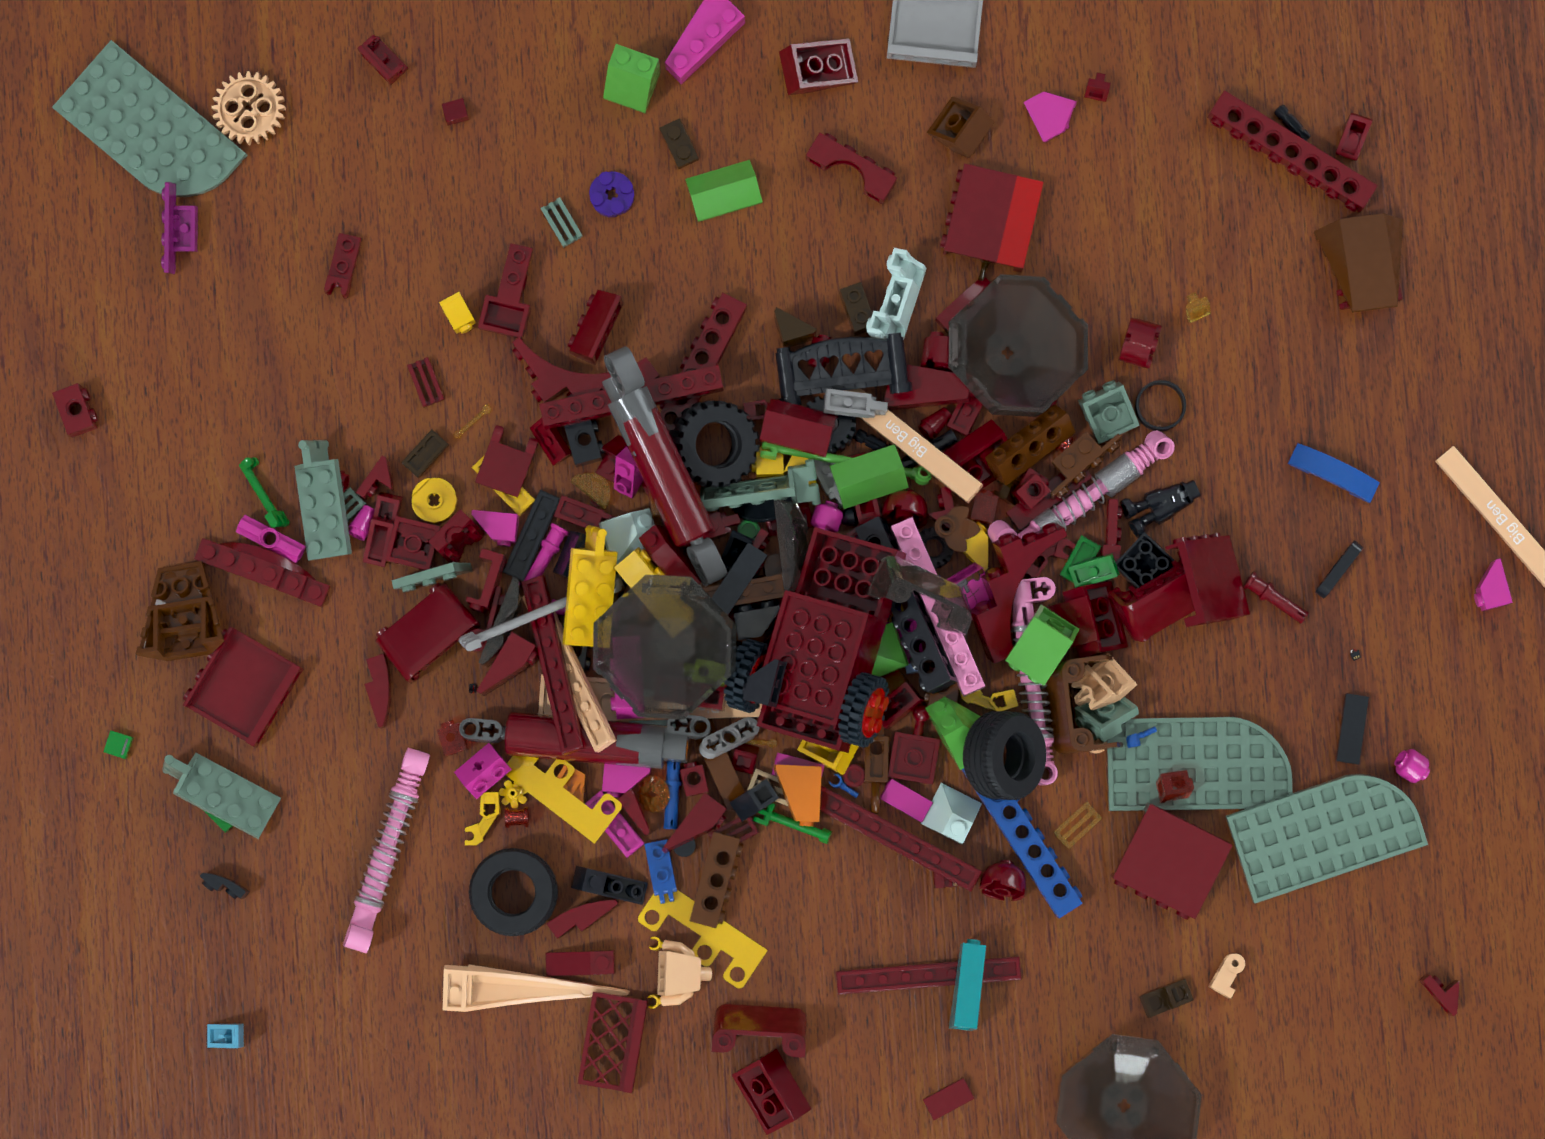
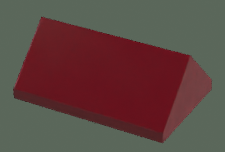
M771 398L765 412L760 441L826 458L837 415Z

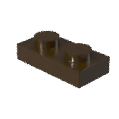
M680 118L659 128L678 169L699 160Z

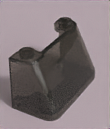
M890 555L882 559L867 595L875 599L886 598L902 603L907 601L912 592L915 591L935 601L931 612L935 613L938 617L939 623H937L936 627L947 632L967 634L972 617L964 592L960 586L900 557Z

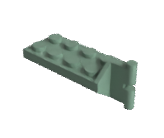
M301 440L298 446L302 451L303 464L294 467L308 561L352 554L339 460H329L327 449L329 442L327 440Z
M814 459L806 460L803 465L789 466L788 475L731 483L727 487L700 488V498L707 511H715L719 507L724 506L737 508L744 503L758 505L764 503L765 500L772 499L774 501H784L787 497L792 498L793 504L812 501V505L821 504L818 483L809 484V481L817 480Z
M198 753L194 754L188 765L173 758L172 755H167L164 758L163 773L179 780L173 791L174 795L259 839L280 802V797Z

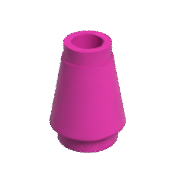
M367 505L363 506L348 526L351 536L362 541L368 537L375 509Z

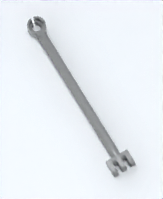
M619 574L615 576L614 593L622 589L623 583ZM567 597L476 635L473 632L467 633L459 638V643L467 651H473L482 647L481 642L566 607Z

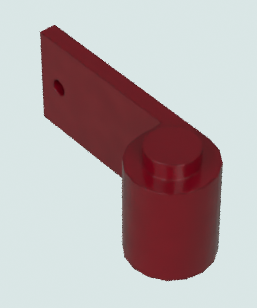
M496 587L486 630L495 627L499 606L504 607L507 594L502 595V587ZM473 629L470 632H473L476 635L485 630ZM492 638L481 642L482 647L473 650V652L483 653L487 651Z

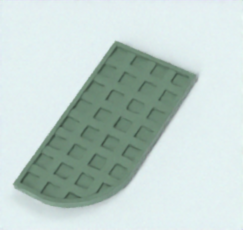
M112 40L52 106L55 111L145 187L159 194H162L165 182L176 184V197H191L204 194L226 181L247 157L243 150Z
M1242 718L1130 719L1121 724V733L1107 741V743L1122 742L1124 746L1107 749L1108 811H1144L1147 802L1163 810L1247 809L1293 793L1291 766L1280 744L1265 729ZM1152 727L1157 729V732L1140 738L1141 746L1128 748L1127 736L1146 731Z
M1344 775L1226 816L1253 903H1258L1428 845L1419 813L1412 801L1393 784L1371 775Z

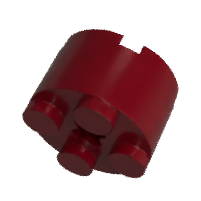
M1131 317L1119 360L1149 369L1153 358L1151 355L1155 352L1158 343L1156 338H1159L1162 325Z
M931 332L930 336L924 339L921 367L926 366L930 369L952 373L960 371V374H965L969 344L966 342L967 338L961 335L949 337L944 336L941 332Z

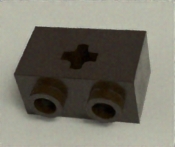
M859 282L840 289L839 295L854 336L867 332L866 325L868 319L872 317V311L862 283Z

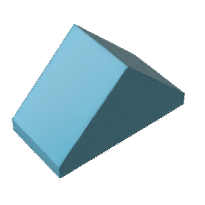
M244 1023L207 1024V1048L244 1047Z

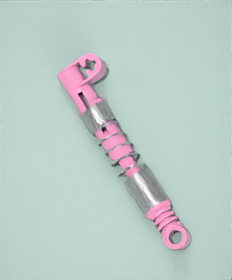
M1161 431L1150 432L1145 438L1144 445L1141 444L1139 448H1135V452H1125L1119 458L1117 457L1108 466L1106 465L1097 474L1095 473L1096 480L1091 476L1093 484L1086 488L1082 483L1083 491L1081 489L1076 492L1072 490L1073 494L1067 499L1063 497V501L1057 506L1053 504V509L1047 508L1042 514L1040 513L1020 533L1017 534L1005 521L997 520L993 522L988 528L990 540L995 542L999 540L998 538L1001 535L1013 533L1022 539L1024 534L1042 530V527L1049 523H1057L1064 527L1066 531V526L1070 523L1075 525L1077 518H1084L1088 510H1095V501L1104 504L1103 495L1107 494L1113 497L1143 475V470L1149 467L1150 463L1153 464L1155 460L1170 457L1174 452V442Z

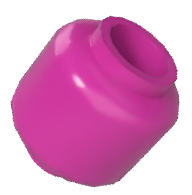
M825 501V504L816 505L811 525L836 533L839 530L843 512L838 509V504Z
M1414 749L1400 752L1395 759L1396 773L1411 783L1426 779L1430 773L1428 758Z

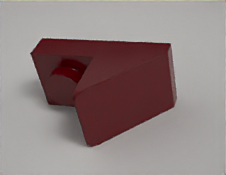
M1350 113L1344 124V131L1335 154L1357 161L1373 119Z
M617 435L602 447L606 454L595 472L614 483L616 455L627 446L622 436Z
M383 455L356 491L365 500L375 495L379 488L377 486L379 482L394 492L389 461Z
M942 487L940 494H937L939 508L943 507L944 510L928 513V518L934 522L939 517L948 515L950 510L954 508L951 490L948 487ZM948 523L942 524L943 528L948 531L950 530Z
M1425 974L1419 980L1449 1016H1455L1458 1009L1459 981L1454 980L1443 990V983L1435 975L1431 977V975Z

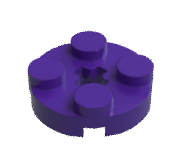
M602 172L594 179L589 190L591 204L599 214L605 217L612 218L626 213L634 202L633 185L625 175L619 172ZM615 189L618 197H613L612 200H609L606 192Z

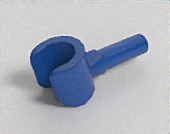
M1152 727L1146 731L1127 736L1128 748L1141 746L1140 738L1157 732V729Z
M834 774L840 779V782L834 785L829 781V784L833 788H841L857 798L859 793L847 786L839 774Z

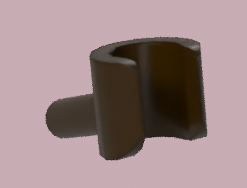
M980 260L982 265L978 280L983 281L988 265L992 262Z

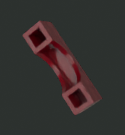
M819 132L806 154V161L824 171L839 164L852 166L863 178L864 194L883 205L897 183V177L894 176L895 173L887 167H883V169L875 165L876 162L868 156H859L853 147L847 144L842 146L837 143V139L831 134L825 133L824 135Z

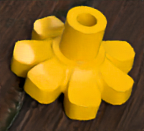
M510 780L505 781L504 785L506 788L499 790V795L504 796L501 802L504 805L511 803V807L514 809L518 808V802L525 804L527 798L524 794L528 792L515 782L512 784Z

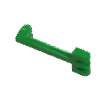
M256 457L245 458L239 464V467L268 512L264 516L271 527H287L289 525L288 518L283 511L276 510L252 471L259 464V460Z
M772 803L767 806L766 811L761 810L757 812L764 815L763 819L759 817H754L753 819L754 822L769 826L770 821L777 822L817 837L820 842L828 844L833 832L825 828L821 830L813 826H799L800 821H794L790 817L774 812L776 805Z

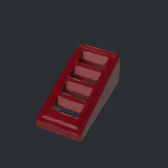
M630 789L618 801L621 802L623 809L643 834L648 836L650 828L634 791Z

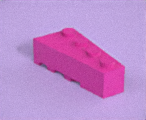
M703 0L666 59V70L680 84L685 82L745 24V16L729 0Z

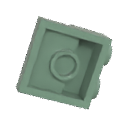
M1115 380L1106 382L1102 385L1103 389L1097 392L1089 390L1083 393V398L1078 400L1084 417L1089 423L1098 444L1113 438L1117 434L1120 435L1140 426L1124 385L1120 382L1116 383Z
M1126 697L1095 710L1090 709L1089 703L1074 708L1076 715L1075 723L1078 728L1090 730L1094 740L1100 739L1102 742H1106L1121 733V724L1139 714L1138 707Z

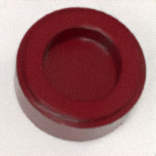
M849 765L843 775V780L850 787H859L865 780V771L859 765Z

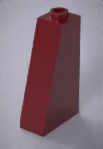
M907 364L909 382H912L913 391L890 394V388L887 385L884 402H888L887 409L890 411L968 403L971 400V396L975 397L977 383H974V378L969 375Z

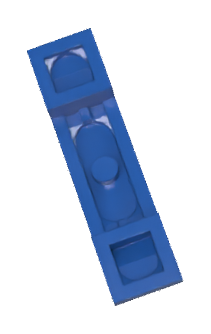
M1297 443L1288 462L1289 465L1347 490L1349 494L1368 503L1371 502L1380 483L1336 458Z

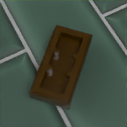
M431 429L401 463L417 478H420L449 444Z

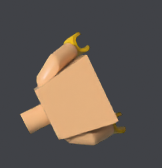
M658 937L650 938L657 940L658 946L656 948H649L653 951H659L658 993L647 997L656 999V1005L648 1006L650 1009H654L660 1004L662 1006L680 1005L691 998L695 991L700 990L701 981H711L712 969L710 967H701V958L695 957L694 951L681 942L670 940L662 942Z

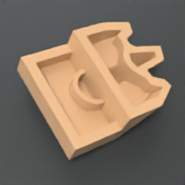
M1112 657L1113 661L1099 662L1092 667L1087 664L1083 679L1073 682L1071 686L1081 689L1074 697L1076 704L1081 706L1089 703L1090 709L1095 710L1120 701L1137 684Z

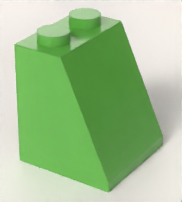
M616 44L608 64L603 99L646 113L661 73L659 59Z
M1040 605L1005 661L1009 663L1008 665L1013 670L1022 671L1027 674L1032 682L1045 685L1072 645L1079 628L1043 605Z
M943 697L925 709L943 744L961 770L964 768L963 747L965 738L971 726L981 716L953 700Z

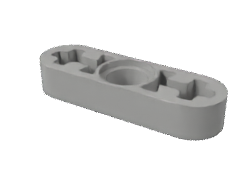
M746 717L706 736L699 746L701 755L707 759H713L754 739L759 732V727L756 726L757 721L754 718ZM745 726L747 728H752L751 732L747 730L740 734V732L744 729ZM724 734H732L735 737V742H727L724 739ZM717 741L719 742V744L716 745V747L714 748V750L711 749V748H710V749H707V748H706V746H707L708 744H709L710 746H712V745L716 744Z

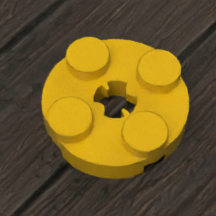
M424 479L413 490V510L419 518L433 524L443 522L449 519L456 510L458 503L456 492L452 485L444 479ZM432 494L434 497L436 494L440 496L438 500L440 502L439 505H429L431 501L429 497Z

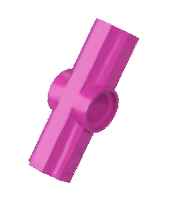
M244 515L237 526L236 533L296 564L304 554L305 545L247 515ZM275 534V543L267 545L265 540L267 535Z

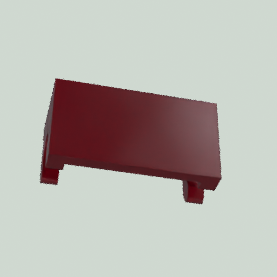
M372 35L357 48L362 57L390 85L408 70V67L378 36Z

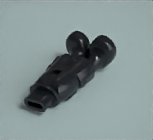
M1191 480L1187 483L1180 482L1163 489L1152 490L1144 494V500L1132 502L1131 499L1125 498L1120 501V505H1122V511L1126 519L1148 508L1151 509L1150 513L1128 522L1133 534L1139 538L1144 532L1146 533L1145 528L1152 522L1162 524L1170 520L1174 514L1192 504L1193 500L1200 497L1201 494L1195 481Z

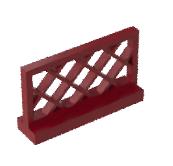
M593 992L577 1084L633 1093L648 1000ZM597 997L606 998L612 1007L601 1014L596 1008ZM611 999L618 1000L619 1002L614 1005ZM622 1002L633 1003L632 1013L623 1018L616 1007ZM614 1009L621 1021L610 1028L603 1016ZM595 1012L598 1014L596 1019H594ZM629 1017H631L630 1025H628V1023L625 1021ZM601 1019L608 1030L597 1037L592 1031V1025ZM623 1022L629 1031L628 1036L620 1041L613 1032V1029ZM610 1032L617 1041V1044L606 1050L599 1039ZM591 1034L594 1037L592 1042H590ZM627 1040L625 1049L622 1043ZM597 1042L604 1053L593 1060L588 1053L589 1046ZM620 1046L625 1055L624 1059L616 1064L609 1055V1052ZM606 1055L613 1064V1067L602 1073L595 1062ZM587 1057L591 1062L588 1065H586ZM623 1063L621 1072L618 1066ZM593 1064L600 1076L594 1081L583 1080L585 1069ZM616 1069L621 1076L620 1084H610L605 1075ZM602 1078L605 1081V1083L597 1081Z

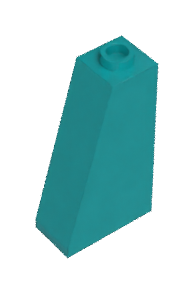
M967 939V943L960 944L949 1028L968 1031L977 1029L986 945H980V940Z

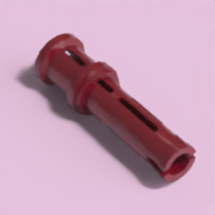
M1255 571L1251 573L1243 585L1245 590L1249 589L1254 592L1261 601H1269L1295 619L1299 624H1302L1305 620L1304 617H1307L1309 614L1308 611H1305L1273 589V584L1262 580Z

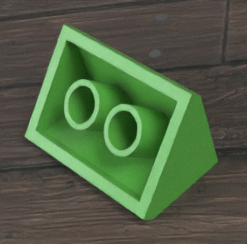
M750 160L685 179L698 222L763 203Z
M895 444L830 465L843 509L909 488L904 467Z

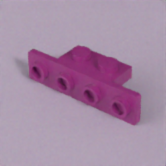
M165 182V187L162 189V199L165 201V210L162 211V222L165 225L164 233H162L161 237L162 245L164 246L161 265L165 273L175 274L176 252H197L198 206H176V184Z

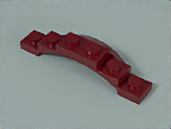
M202 538L194 558L197 561H202L210 566L263 584L319 607H323L331 587L316 581L311 574L289 559L254 545L236 542L217 544Z

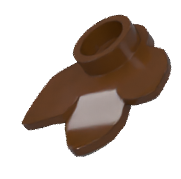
M954 507L948 515L939 517L935 522V532L937 535L945 538L947 546L958 552L967 551L966 539H970L980 532L979 526L974 521L967 519L968 507ZM948 523L950 530H942V524Z

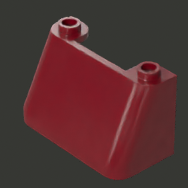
M1177 552L1180 558L1179 561L1174 560L1171 562L1173 565L1172 569L1135 589L1131 585L1128 587L1129 591L1122 592L1119 587L1108 592L1129 636L1133 640L1147 641L1152 635L1195 611L1180 552Z
M440 583L435 584L429 590L430 594L391 627L387 628L385 626L376 634L378 638L375 642L410 684L420 677V670L425 671L430 664L456 644L459 638L465 635V632L468 633L481 626L446 583L442 585Z
M723 1004L715 1012L711 1052H729L735 1046L737 1035L783 1037V1050L788 1056L805 1058L806 1015L797 1008Z

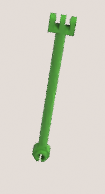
M766 442L762 443V449L769 451H761L760 457L776 460L777 453L835 464L852 458L827 453L825 458ZM922 466L912 469L904 467L906 477H910L919 485L928 484L932 478V474ZM920 471H925L927 476H922Z

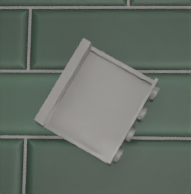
M893 0L887 59L976 68L983 0Z

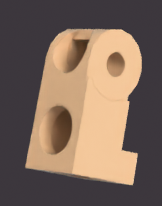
M1239 954L1227 955L1208 987L1226 998H1231L1235 990L1230 986L1237 973L1243 971L1245 967L1244 958Z

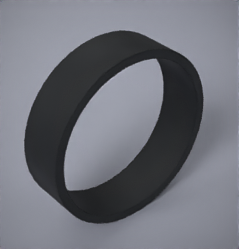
M1156 380L1145 385L1135 401V412L1139 421L1145 427L1154 431L1172 429L1182 420L1186 411V399L1182 390L1174 383L1166 380ZM1153 385H1166L1178 393L1182 402V412L1174 424L1166 427H1157L1151 425L1142 417L1139 410V399L1147 388Z

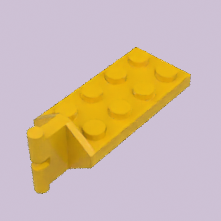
M588 525L585 528V548H571L562 644L609 648L616 576L614 567L617 565L618 552L604 550L605 537L607 535L605 529Z

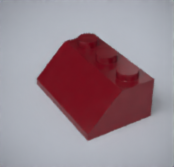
M598 289L595 295L591 294L586 305L589 309L586 315H581L577 327H580L577 335L573 334L568 343L571 355L593 365H596L623 306L621 296Z
M991 419L943 453L982 483L983 487L981 489L996 480L985 457L1008 439L1001 428Z
M1111 581L1084 585L1063 592L1064 602L1089 595L1100 640L1076 646L1079 658L1095 656L1128 647L1122 620L1108 593L1113 590Z
M777 1049L732 1074L766 1135L795 1121L811 1110L810 1105Z

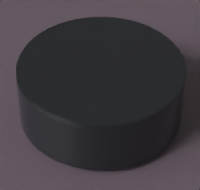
M695 840L673 849L674 852L681 857L690 856L696 848Z

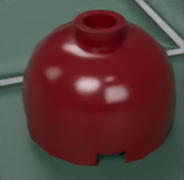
M906 488L888 496L883 505L882 518L887 520L889 526H893L911 517L917 529L925 526L928 518V508L925 499L910 488Z
M1001 860L986 868L982 874L979 889H982L984 895L993 899L1004 901V896L1012 897L1011 901H1018L1025 897L1026 878L1023 871L1015 866L1012 861Z

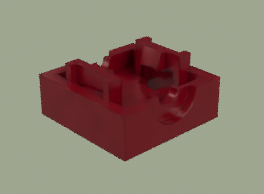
M460 509L428 542L449 563L459 562L461 555L464 553V547L472 545L478 540L480 541L484 533Z
M396 516L385 561L410 566L423 571L432 569L436 549L430 543H427L441 527ZM398 533H400L397 548H395ZM422 542H425V548L421 551Z

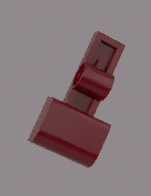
M510 243L497 297L485 296L478 329L514 338L520 337L523 340L531 307L530 305L520 303L526 286L533 248Z

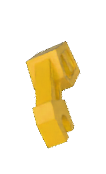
M959 689L961 699L967 705L972 703L993 711H1006L1018 707L1014 689L994 693L990 698L983 696L981 690L963 697ZM1003 696L1005 707L998 708L995 702H993V698L997 699Z
M485 792L481 795L480 815L483 816V819L479 824L477 823L465 828V832H472L474 834L473 840H465V845H479L482 843L484 836L497 816L501 815L499 792ZM485 804H495V813L486 816Z

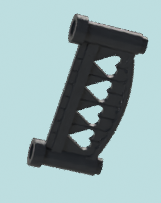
M901 332L887 334L888 339L886 340L870 337H839L819 341L796 351H790V347L776 348L777 353L775 355L781 398L778 400L802 405L801 396L825 393L826 389L851 390L889 385L890 394L913 391L912 382H909L904 340L901 337ZM876 350H881L883 352V358L877 371L866 360L865 353L867 351L874 353ZM854 353H859L861 360L853 374L843 362V356L845 354L852 356ZM835 355L838 357L839 363L831 377L821 365V358L828 357L830 359L831 356ZM813 358L816 360L817 365L809 380L798 364L802 359L808 361Z

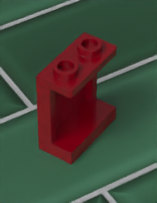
M482 548L479 555L480 559L491 564L482 595L479 600L466 597L465 601L470 605L469 608H472L471 610L485 613V610L491 611L496 587L500 585L507 558L503 554Z

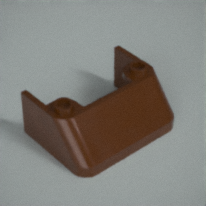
M781 528L776 529L780 553L767 557L764 562L765 575L754 576L734 606L783 598L785 590L790 591L791 583ZM720 580L709 586H704L702 583L698 585L700 602L704 607H706L722 583Z
M1100 655L1062 661L1046 682L1047 699L1050 702L1048 707L1051 711L1049 715L1052 720V733L1054 734L1053 746L1058 753L1073 754L1124 747L1122 742L1095 745L1094 736L1090 730L1075 728L1070 683L1083 679L1086 672L1085 664L1113 661L1112 656Z

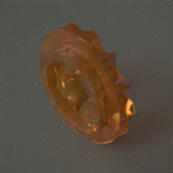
M659 776L645 777L644 781L639 783L640 790L637 792L640 795L639 803L643 804L644 810H649L651 813L662 811L669 802V787ZM652 791L659 794V796H649L648 792Z

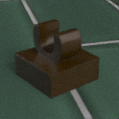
M1015 479L1006 486L998 480L997 482L1003 485L1001 491L994 490L993 493L1006 503L1016 506L1018 499L1013 495L1012 491L1017 488L1020 482Z

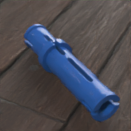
M667 761L666 780H664L666 794L663 829L678 828L679 786H682V781H680L681 762Z

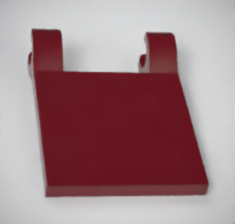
M496 425L475 483L518 498L537 449L538 440L530 438L525 452L500 443L504 434V428Z
M1089 595L1046 607L1079 628L1070 648L1100 640Z

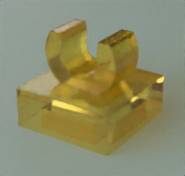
M1195 292L1187 296L1189 301H1187L1188 305H1186V317L1190 323L1211 314L1210 302L1206 296L1199 299Z

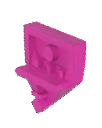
M1042 92L1024 102L1043 142H1047L1064 133L1066 129H1069V121L1073 108H1075L1077 101L1047 92Z

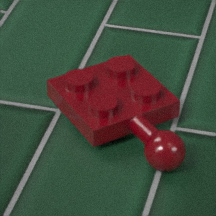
M920 704L913 709L912 715L916 720L913 735L895 732L888 771L889 778L933 785L940 739L922 736L924 723L930 718L925 709L928 706Z

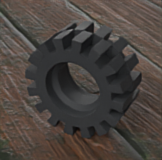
M934 527L923 529L919 534L924 546L931 539L938 540L942 545V552L938 556H929L934 568L938 569L945 566L950 561L954 550L947 546L945 538L937 535Z

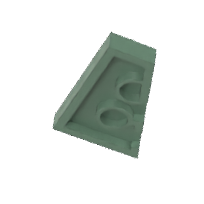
M452 562L391 581L393 589H402L403 593L416 590V586L423 585V587L434 585L438 580L454 579L458 575L473 571L471 563Z

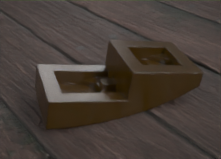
M1186 979L1139 996L1147 1018L1194 1000Z

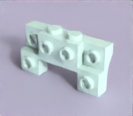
M894 248L892 255H889L887 260V269L892 274L886 290L883 305L880 308V312L873 311L872 317L867 321L866 329L871 338L886 340L888 339L887 334L901 332V337L904 340L927 269L924 264L915 260L907 250Z

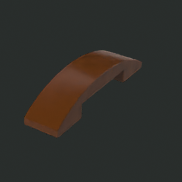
M708 719L709 722H710V724H711V726H712V731H711V734H712V733L716 732L717 730H716V728H715V726H714V723H713L712 719ZM704 722L695 726L697 733H703L707 729V724ZM696 739L698 746H700L703 739ZM717 741V743L712 746L708 744L706 748H711L714 750V748L716 747V745L719 744V742ZM727 752L713 759L704 757L727 810L733 809L730 802L745 792Z

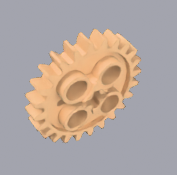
M247 71L244 78L240 72L236 80L229 76L231 83L227 84L223 81L224 90L216 89L220 97H213V100L218 103V105L212 106L213 111L218 112L213 115V118L220 120L216 124L217 127H224L222 133L224 135L230 133L229 139L231 141L237 137L239 144L244 139H246L248 145H251L252 139H255L260 144V137L262 136L268 140V132L273 135L276 134L273 129L274 126L281 128L278 119H285L284 115L280 113V111L286 110V107L280 104L285 101L283 96H278L281 93L280 88L274 89L276 86L275 82L268 83L269 78L266 75L260 80L258 72H256L254 78L249 71ZM248 88H253V95L250 97H245V90ZM237 104V111L233 113L228 112L230 105ZM270 104V109L267 112L259 111L261 105ZM248 105L250 107L252 106L253 109L249 111L246 110L245 107ZM246 120H254L252 127L244 128L243 125Z

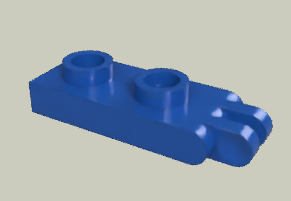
M667 839L644 844L654 896L659 895L661 904L665 903L664 894L668 893L669 901L674 902L673 892H677L670 852L664 853L662 851L667 843Z

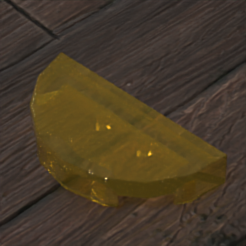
M596 473L577 474L571 479V483L602 508H607L610 503L611 493L608 483L602 476Z

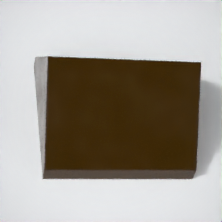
M776 307L774 319L783 348L810 342L816 337V328Z

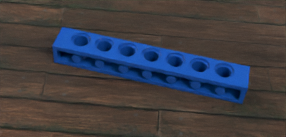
M976 791L1056 917L1061 918L1083 904L1080 900L1083 897L1076 885L1074 887L1070 885L1067 880L1070 878L1068 872L1063 866L1059 868L1055 862L1058 858L1051 847L1046 848L1043 843L1044 835L1038 827L1036 829L1033 828L1030 823L1033 819L1026 808L1021 809L1017 803L1019 800L989 799ZM1006 806H1011L1015 809L1013 819L1004 817L1003 810ZM1019 825L1025 826L1028 830V835L1024 839L1018 838L1015 831ZM1031 845H1037L1040 848V855L1037 858H1032L1028 854V849ZM1044 864H1049L1053 868V873L1048 878L1041 874V867ZM1058 883L1065 887V894L1062 897H1057L1053 892L1054 886Z

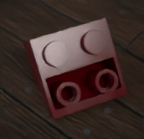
M900 669L881 676L886 679V682H888L887 688H889V693L887 694L889 703L887 711L883 713L885 716L884 721L882 720V726L885 729H890L914 708L924 702V699Z

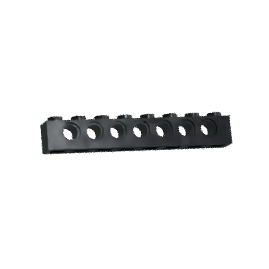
M877 516L855 528L857 539L875 543L880 539L882 546L899 550L885 518ZM904 561L899 578V586L896 589L891 606L893 614L891 619L894 626L902 634L900 638L902 645L910 652V663L921 677L919 678V683L922 689L928 693L936 694L957 683L958 680ZM907 600L908 607L905 611H902L901 604ZM916 621L917 627L911 632L910 624ZM925 641L926 648L923 652H920L919 645ZM931 662H934L935 669L932 673H929L928 666Z

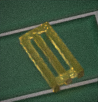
M1086 801L1053 833L1067 849H1070L1102 817ZM1087 809L1089 812L1062 836L1060 832ZM1093 815L1095 819L1068 843L1066 839Z

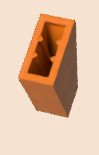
M774 764V772L794 821H800L799 826H813V822H819L822 767Z

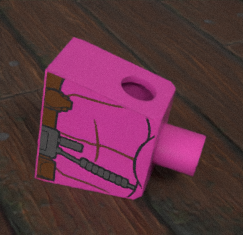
M975 562L941 582L947 597L964 616L971 615L970 609L975 608L977 603L990 601L981 576L985 575L984 569Z

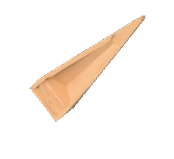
M470 964L468 966L445 965L443 1010L468 1012L522 1003L592 997L593 992L617 996H627L630 992L626 989Z

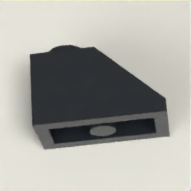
M774 659L748 676L747 681L743 685V700L777 707L787 662Z

